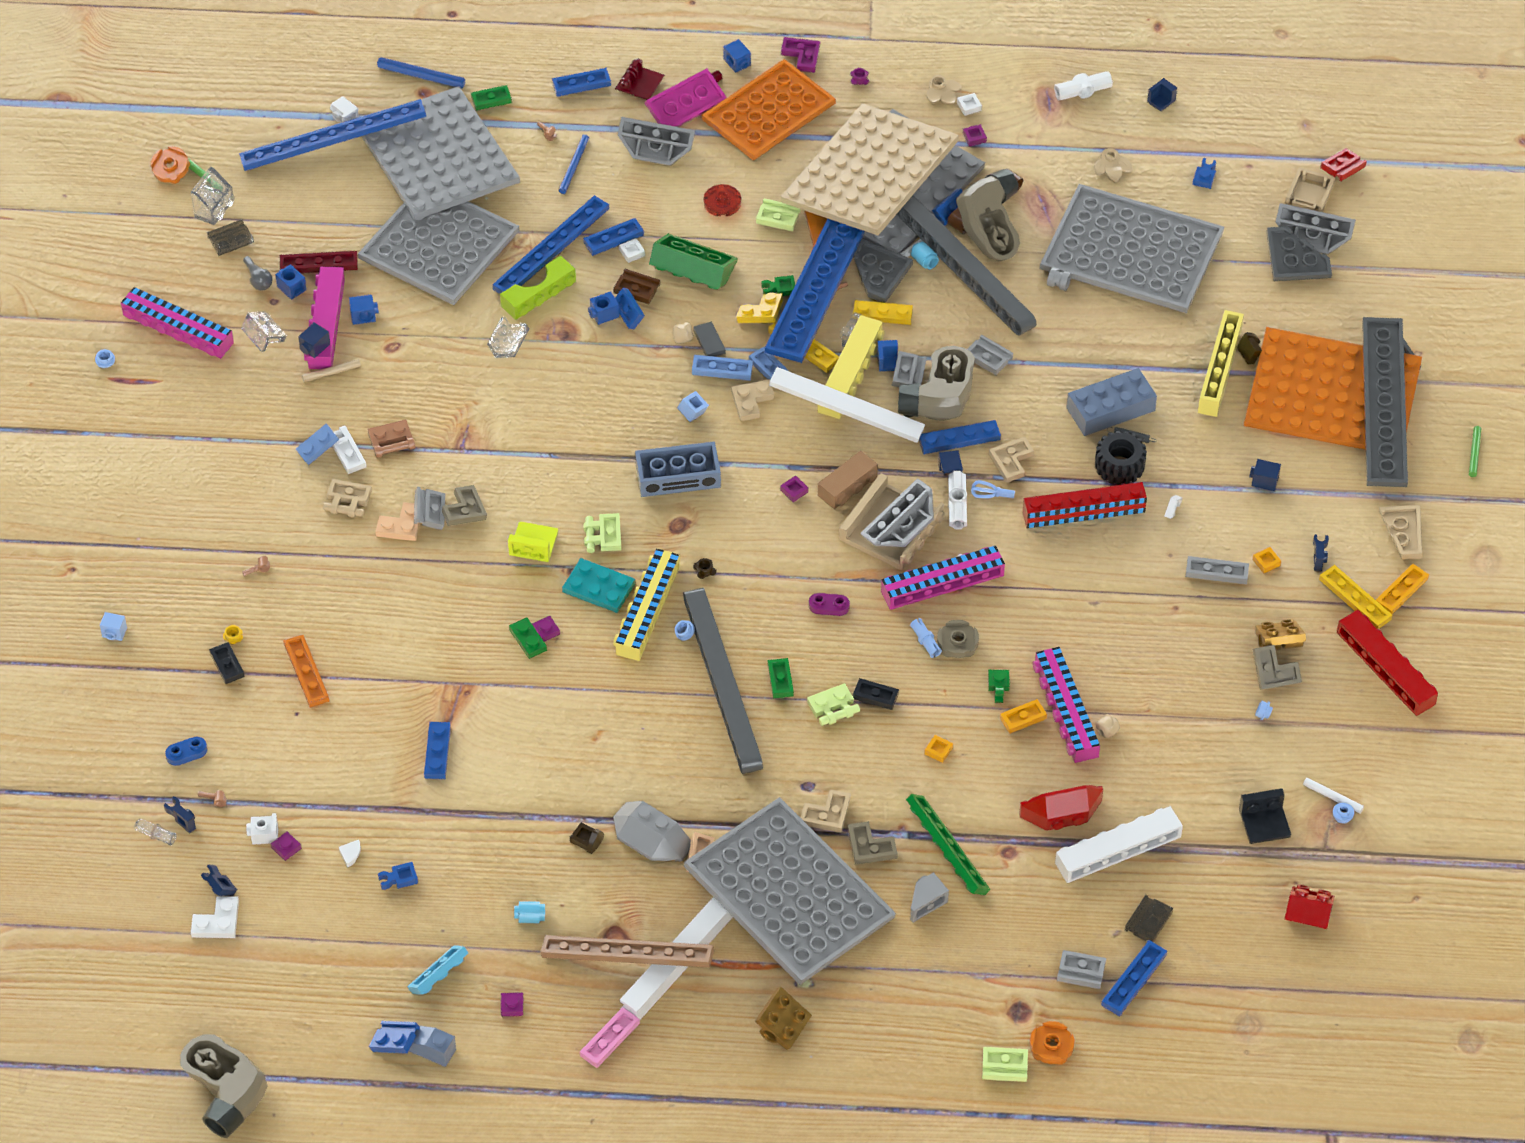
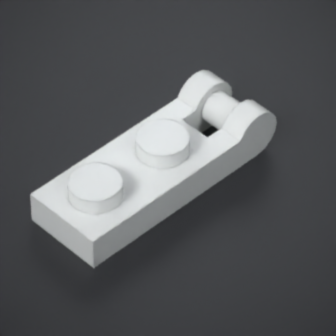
M346 426L339 427V430L334 431V433L340 440L333 445V448L346 472L350 474L366 468V462Z

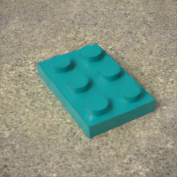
M580 558L563 585L562 592L618 613L635 586L636 579Z

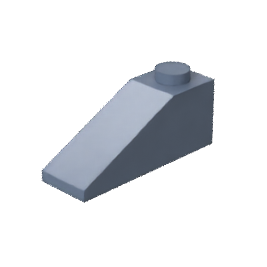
M420 1026V1029L415 1032L416 1037L409 1052L446 1067L456 1051L455 1036L437 1028Z

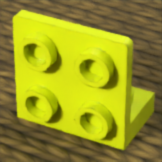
M519 522L515 535H509V555L549 562L558 535V528Z

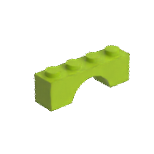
M562 256L557 257L546 264V278L542 283L533 287H522L515 284L500 294L501 307L517 320L535 307L542 305L549 298L556 296L560 291L572 286L576 282V269Z

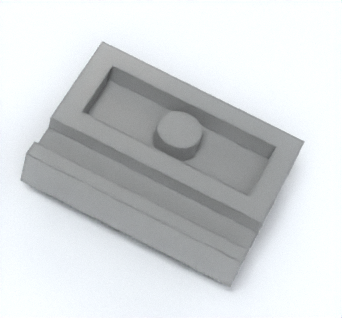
M983 335L967 349L974 355V363L994 375H997L1008 364V361L1013 359L1011 351Z
M899 351L892 386L899 387L902 384L920 383L921 385L927 357L921 358L916 354Z
M417 487L415 490L414 523L417 524L419 522L423 526L442 530L445 521L442 513V507L445 505V493L429 489L421 490V487Z
M1063 950L1057 981L1100 989L1106 958Z

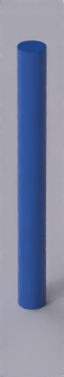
M582 135L559 188L561 194H565L588 143V135Z

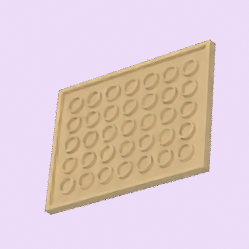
M862 103L781 196V202L879 235L957 144L959 136L958 134Z

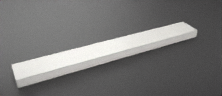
M779 367L776 368L769 383V386L918 443L925 427L923 423Z

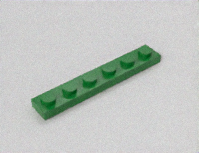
M910 794L906 799L910 805V810L919 817L922 827L929 831L933 837V842L944 852L943 856L947 861L951 862L955 868V873L966 883L967 890L972 894L986 895L991 889L926 798L922 795Z

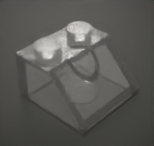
M211 166L191 191L195 218L214 226L219 219L223 218L225 211L229 206H232L235 199L232 186Z

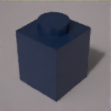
M315 322L298 336L300 350L313 358H316L330 345L329 331Z
M1257 459L1256 466L1251 467L1249 478H1253L1252 487L1275 492L1280 476L1281 464Z

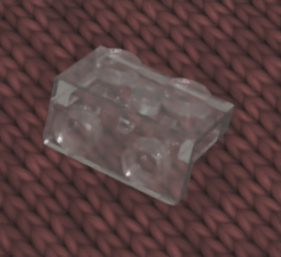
M263 311L247 313L241 327L261 352L266 350L269 343L284 342L287 337L270 315Z
M501 317L487 343L495 358L515 357L529 331V327L526 323L510 324L506 317Z

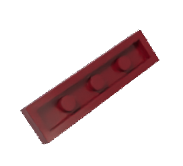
M357 250L280 255V270L290 264L300 273L320 272V267H342L344 271L358 270Z

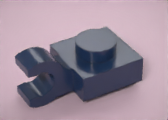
M1315 534L1313 538L1314 571H1322L1323 563H1327L1328 551H1324V549L1328 546L1329 536L1325 535V540L1319 541L1317 534Z
M172 797L175 805L168 806L165 803V812L175 817V821L188 833H191L196 829L195 815L191 810L184 809L177 797Z
M208 864L207 868L210 870V874L202 873L203 880L209 883L216 895L234 896L237 888L226 875H221L216 865Z

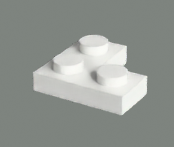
M217 896L215 915L193 914L191 937L235 938L239 898Z

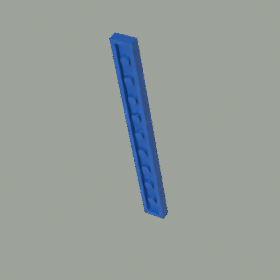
M419 99L239 153L244 171L427 116L422 101Z

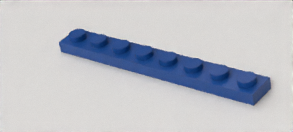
M594 195L492 284L493 290L501 294L515 284L519 286L524 285L609 210V204Z

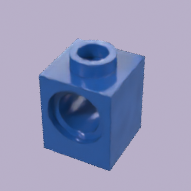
M739 39L723 46V59L735 73L751 66V52Z
M291 264L275 274L277 287L291 300L307 290L305 277Z
M610 291L590 298L588 312L590 317L594 318L599 325L619 318V304Z
M372 294L349 297L353 325L376 322L375 314L379 313L378 303L373 302Z

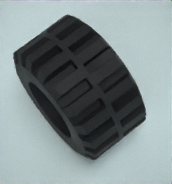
M1116 431L1114 434L1110 432L1108 436L1104 435L1096 447L1095 469H1097L1098 475H1102L1101 478L1104 481L1108 480V483L1113 484L1114 482L1117 485H1121V483L1130 484V481L1133 483L1137 481V478H1140L1145 470L1147 454L1146 446L1142 444L1141 438L1137 439V435H1130L1126 431L1124 433ZM1114 457H1125L1127 459H1117Z

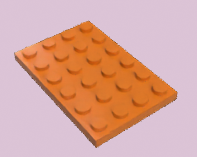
M783 59L702 115V120L754 161L836 104V98L787 60Z

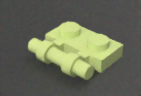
M619 513L599 514V521H593L592 516L585 518L583 525L584 532H586L584 545L587 547L588 553H593L596 545H601V551L621 550ZM600 530V535H594V532Z
M845 683L807 697V703L815 717L824 715L819 718L821 726L834 724L836 720L844 717L850 718L853 717V714L860 712L858 704L850 706L854 704V698Z

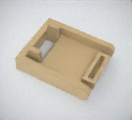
M1299 167L1286 196L1285 204L1289 205L1290 201H1292V206L1314 211L1318 209L1319 212H1323L1335 184V177ZM1309 179L1315 182L1322 183L1323 186L1305 182V180Z

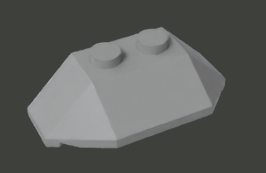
M621 117L618 137L633 159L671 166L692 149L695 130Z
M1280 203L1275 222L1278 227L1286 226L1291 229L1294 235L1309 242L1319 253L1330 254L1352 238L1356 220Z
M917 478L861 532V535L875 546L906 547L934 520L932 489Z
M626 802L613 816L617 839L649 860L682 861L689 854L691 840L680 825L646 802Z

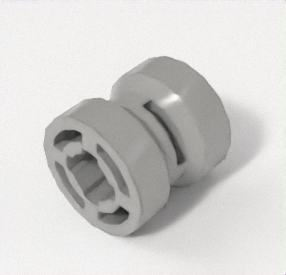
M1052 267L1047 279V286L1054 287L1057 285L1060 290L1066 291L1069 287L1072 273L1068 271L1060 273L1058 268Z

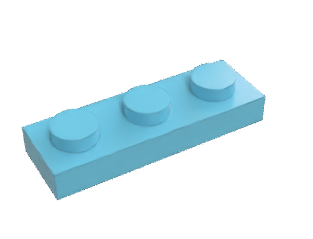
M456 945L451 947L407 986L410 992L420 995L428 993L435 982L444 979L452 967H456L464 961L463 958L468 954L466 948Z

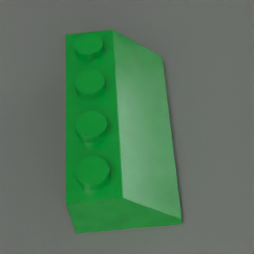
M668 233L654 242L649 265L655 266V269L660 271L672 272L677 277L689 278L691 282L706 284L711 289H720L726 285L738 258Z

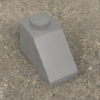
M934 872L928 876L921 877L916 882L911 905L910 920L912 922L917 921L948 902L949 890Z

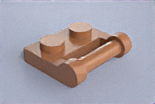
M406 419L368 429V435L376 458L383 457V454L408 448L409 450L416 449Z

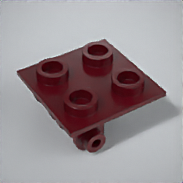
M637 58L632 61L615 87V90L648 100L652 97L665 74L644 68L643 61Z

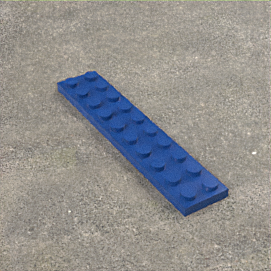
M827 219L765 346V353L799 363L803 362L865 231Z

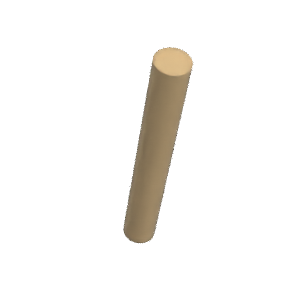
M357 359L304 374L302 378L305 383L361 367V363Z

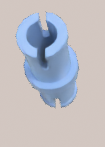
M918 618V621L917 619L912 621L910 626L918 636V642L924 645L931 658H934V655L935 657L939 656L942 650L934 640L933 633L928 631L921 618Z

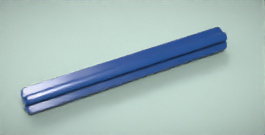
M379 57L377 61V67L453 87L459 86L461 89L465 85V78L383 57Z

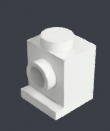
M343 96L330 105V110L333 112L332 116L337 122L342 123L359 118L358 108Z
M273 813L272 816L251 817V823H247L246 829L247 836H251L252 844H270L278 838L276 813Z

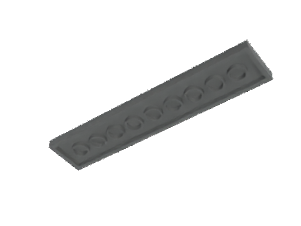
M1363 317L1366 485L1407 487L1403 318Z

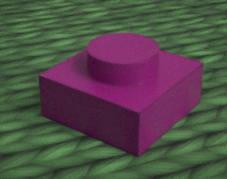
M981 124L963 128V135L969 147L987 143V136Z
M794 476L780 485V491L792 502H795L809 493V487L797 476Z
M551 616L532 623L544 642L560 635V629Z
M288 831L271 843V848L284 861L302 849L301 844Z
M501 993V1017L523 1016V993Z

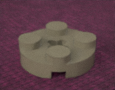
M951 620L946 623V626L939 629L937 644L945 657H971L978 647L979 633L967 621ZM956 636H960L962 641H955L954 639Z

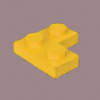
M775 293L763 294L760 305H740L736 316L737 323H775L783 303V295Z

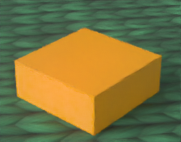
M1271 547L1253 555L1252 560L1263 574L1281 566L1280 558Z
M934 735L925 748L924 754L943 763L953 749V743Z

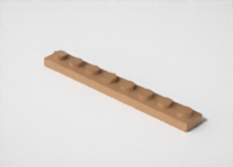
M545 935L540 953L542 958L710 968L715 950L713 945Z

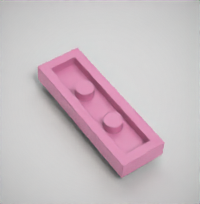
M622 1007L580 1051V1057L598 1068L640 1024V1019Z

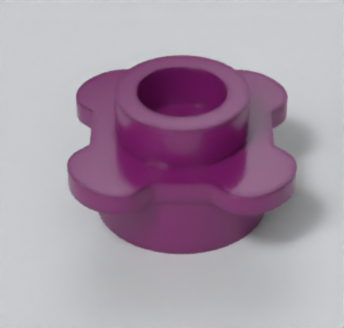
M856 68L851 71V84L867 85L869 83V79H867L868 71L864 68Z

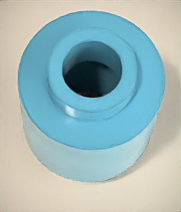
M925 242L916 243L912 247L911 256L923 268L930 270L938 264L939 258L937 253Z
M519 901V905L514 906V919H518V923H539V921H545V904H540L539 901Z

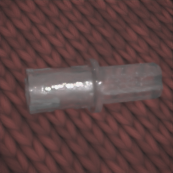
M143 819L137 820L134 826L136 831L150 836V839H157L170 846L174 844L177 837L175 832L162 828L160 824L155 825Z

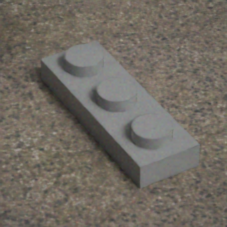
M1188 556L1185 577L1247 584L1249 563Z

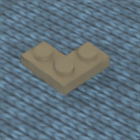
M474 485L455 488L454 495L458 503L442 507V513L448 526L483 521L487 518V513Z
M1275 645L1253 649L1260 690L1302 682L1298 662L1278 665Z
M869 822L848 824V833L855 865L898 859L894 836L873 839Z

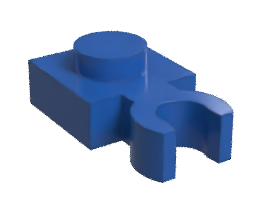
M1206 158L1202 159L1201 167L1197 166L1192 185L1211 189L1216 175V160H1213L1212 164H1207Z
M413 862L393 866L391 873L386 871L378 873L379 880H387L381 882L382 890L389 889L393 884H396L397 889L418 884Z

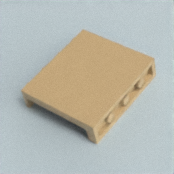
M881 473L839 527V540L893 567L903 570L907 564H911L916 551L922 549L925 539L933 534L936 524L942 522L945 516V512H943L944 503L941 502L937 508L933 506L934 520L906 547L875 546L864 538L861 532L903 493V491L888 485V476Z

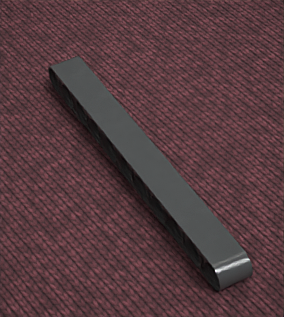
M912 195L896 215L936 252L937 256L1016 335H1021L1036 327L1037 322L1034 315Z
M699 588L683 592L685 607L690 622L695 627L694 633L742 774L763 770L762 758L705 589Z

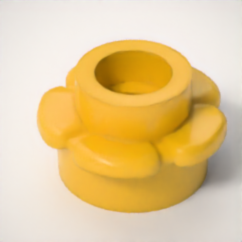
M230 625L225 629L223 639L229 642V644H236L242 641L243 631L236 625Z

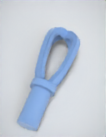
M982 480L975 481L971 487L972 495L976 498L1000 496L1014 499L1015 495L1014 490L1001 489ZM977 484H983V485H987V486H989V487H992L993 489L982 488V487H975V486H976ZM975 491L988 492L993 494L978 495L975 493Z

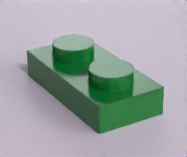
M507 85L471 92V99L476 111L512 103V97Z
M527 617L509 625V631L528 659L547 651V645Z
M788 658L768 660L767 665L773 699L793 697L794 690Z

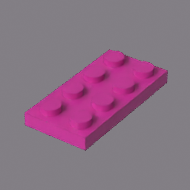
M708 68L646 100L644 104L658 124L679 127L707 112L727 97Z

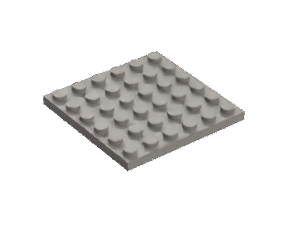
M468 201L418 220H414L403 203L358 253V259L455 305L519 232V226Z

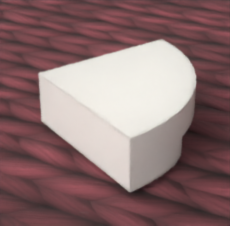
M1175 495L1170 498L1165 517L1171 519L1175 516L1176 508L1180 506L1182 497Z
M359 840L339 847V852L347 868L356 862L361 852Z

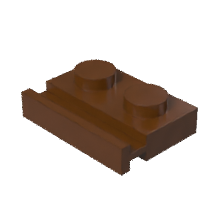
M624 269V273L619 277L613 288V293L618 294L622 288L629 289L636 301L650 304L657 292V288L660 287V280Z

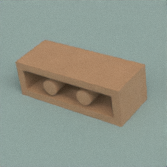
M859 451L818 483V497L835 510L838 506L844 505L851 496L858 494L868 483L875 481L878 476V464L864 452Z

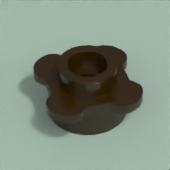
M702 558L693 565V569L697 571V577L700 579H704L709 575L714 576L717 572L713 568L712 560Z

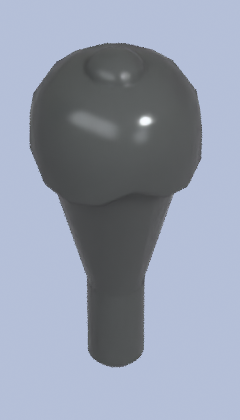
M246 256L243 262L249 268L251 285L259 291L268 289L273 281L271 273L267 269H262L254 264L252 259Z

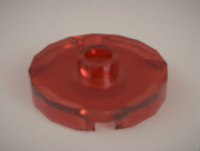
M725 184L714 185L709 188L703 198L705 209L710 214L721 217V215H726L727 217L737 213L742 201L740 192L735 187Z

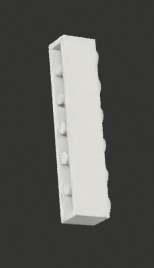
M1171 806L1164 809L1160 808L1150 815L1140 816L1135 821L1120 824L1115 829L1100 832L1095 837L1083 839L1070 847L1061 848L1056 852L1055 864L1065 881L1069 883L1181 838L1183 825Z

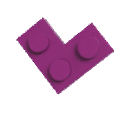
M784 37L781 55L798 57L797 69L799 71L815 73L820 51V41Z

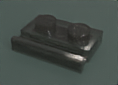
M243 219L207 232L208 239H210L218 256L254 243V238L244 224Z
M1145 894L1125 925V931H1130L1133 935L1147 942L1149 940L1154 942L1172 915L1173 908L1156 899H1150Z

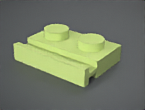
M764 198L756 217V223L793 231L801 209Z
M983 1047V1080L1027 1082L1028 1049Z

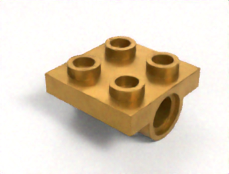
M1285 619L1280 623L1263 622L1261 625L1255 626L1259 647L1275 645V650H1280L1282 644L1283 649L1303 647L1306 641V633L1292 619Z
M778 987L755 1022L761 1027L760 1034L764 1039L771 1043H779L785 1050L791 1049L812 1015L782 987Z

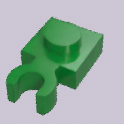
M794 275L774 277V282L769 280L761 281V287L767 288L763 289V294L791 295L795 287Z

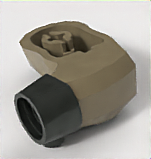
M1007 169L988 174L984 179L973 183L965 189L956 199L965 231L983 254L995 261L1012 258L1017 253L1020 245L1019 234L1009 220L1008 214L1002 205L1018 192V182L1014 174Z
M945 346L934 351L931 356L932 369L927 383L920 385V383L902 384L899 386L898 414H903L908 418L922 416L939 421L957 418L962 415L971 395L975 357L971 351L963 347Z
M203 1034L192 1039L184 1047L180 1055V1066L191 1078L204 1085L216 1097L202 1118L204 1124L218 1136L228 1138L255 1110L264 1097L268 1087L264 1073L246 1055L227 1045L214 1034Z

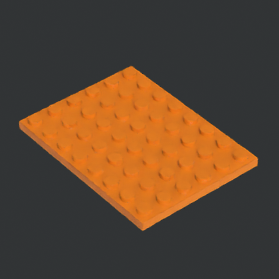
M1266 327L1244 426L1366 450L1363 345ZM1404 353L1407 433L1422 356Z

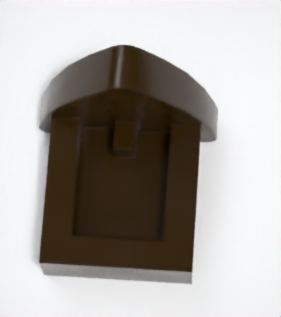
M1246 332L1237 346L1238 351L1242 354L1248 365L1255 364L1262 351L1259 346L1261 341L1256 334Z
M580 822L570 836V843L592 854L603 841L604 832Z

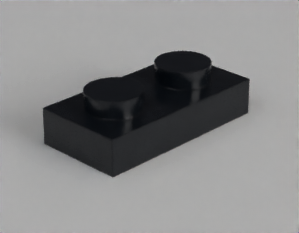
M229 642L209 649L210 655L225 685L245 677L244 671Z
M859 678L853 692L855 700L893 710L899 695V689Z

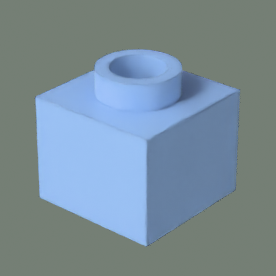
M695 391L683 398L677 409L691 422L703 415L709 405Z
M105 612L100 623L102 637L109 640L122 641L127 630L125 616Z

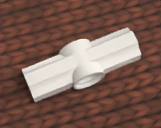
M1109 71L1091 76L1081 73L1076 75L1071 81L1054 85V91L1057 100L1075 96L1088 98L1094 91L1112 87L1113 82Z
M953 471V473L948 475L949 526L954 529H962L967 526L966 474H963L961 471Z

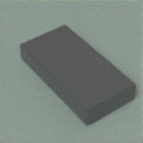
M712 321L693 327V331L705 356L716 357L726 354V349Z

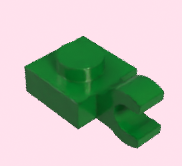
M988 669V691H995V703H1003L1004 691H1009L1010 689L1009 670Z

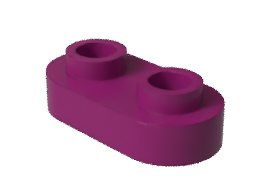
M815 593L809 598V609L814 614L843 616L849 612L850 601L844 595Z

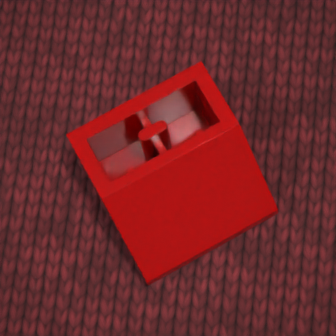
M1305 885L1292 886L1284 920L1327 929L1335 896L1331 895V892L1319 889L1316 892L1309 890L1310 887Z

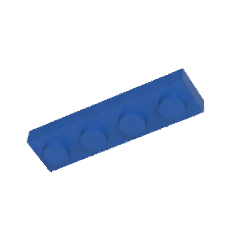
M996 420L923 433L919 438V443L923 454L998 441L1001 440V434Z
M1149 940L1104 997L1101 1006L1120 1017L1167 956V950Z

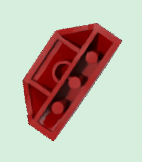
M1083 785L1043 793L1028 801L1020 802L1019 816L1046 831L1060 830L1063 827L1073 825L1080 826L1088 823L1101 804L1103 786Z

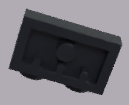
M1283 788L1241 795L1239 812L1250 844L1291 837V831L1283 810L1285 797Z

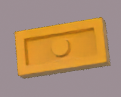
M1036 699L1000 713V719L1009 734L1046 720L1047 713L1039 700Z

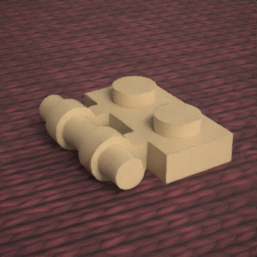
M332 479L327 499L333 500V502H325L323 510L331 511L332 514H348L349 517L354 518L356 516L363 517L365 510L358 508V505L367 506L372 487ZM340 503H350V506L340 505Z

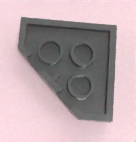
M1286 226L1267 227L1266 234L1273 282L1332 277L1330 257L1324 253H1319L1314 249L1313 245L1303 238H1298Z
M861 239L853 256L867 296L882 303L887 302L913 265V259L864 239Z

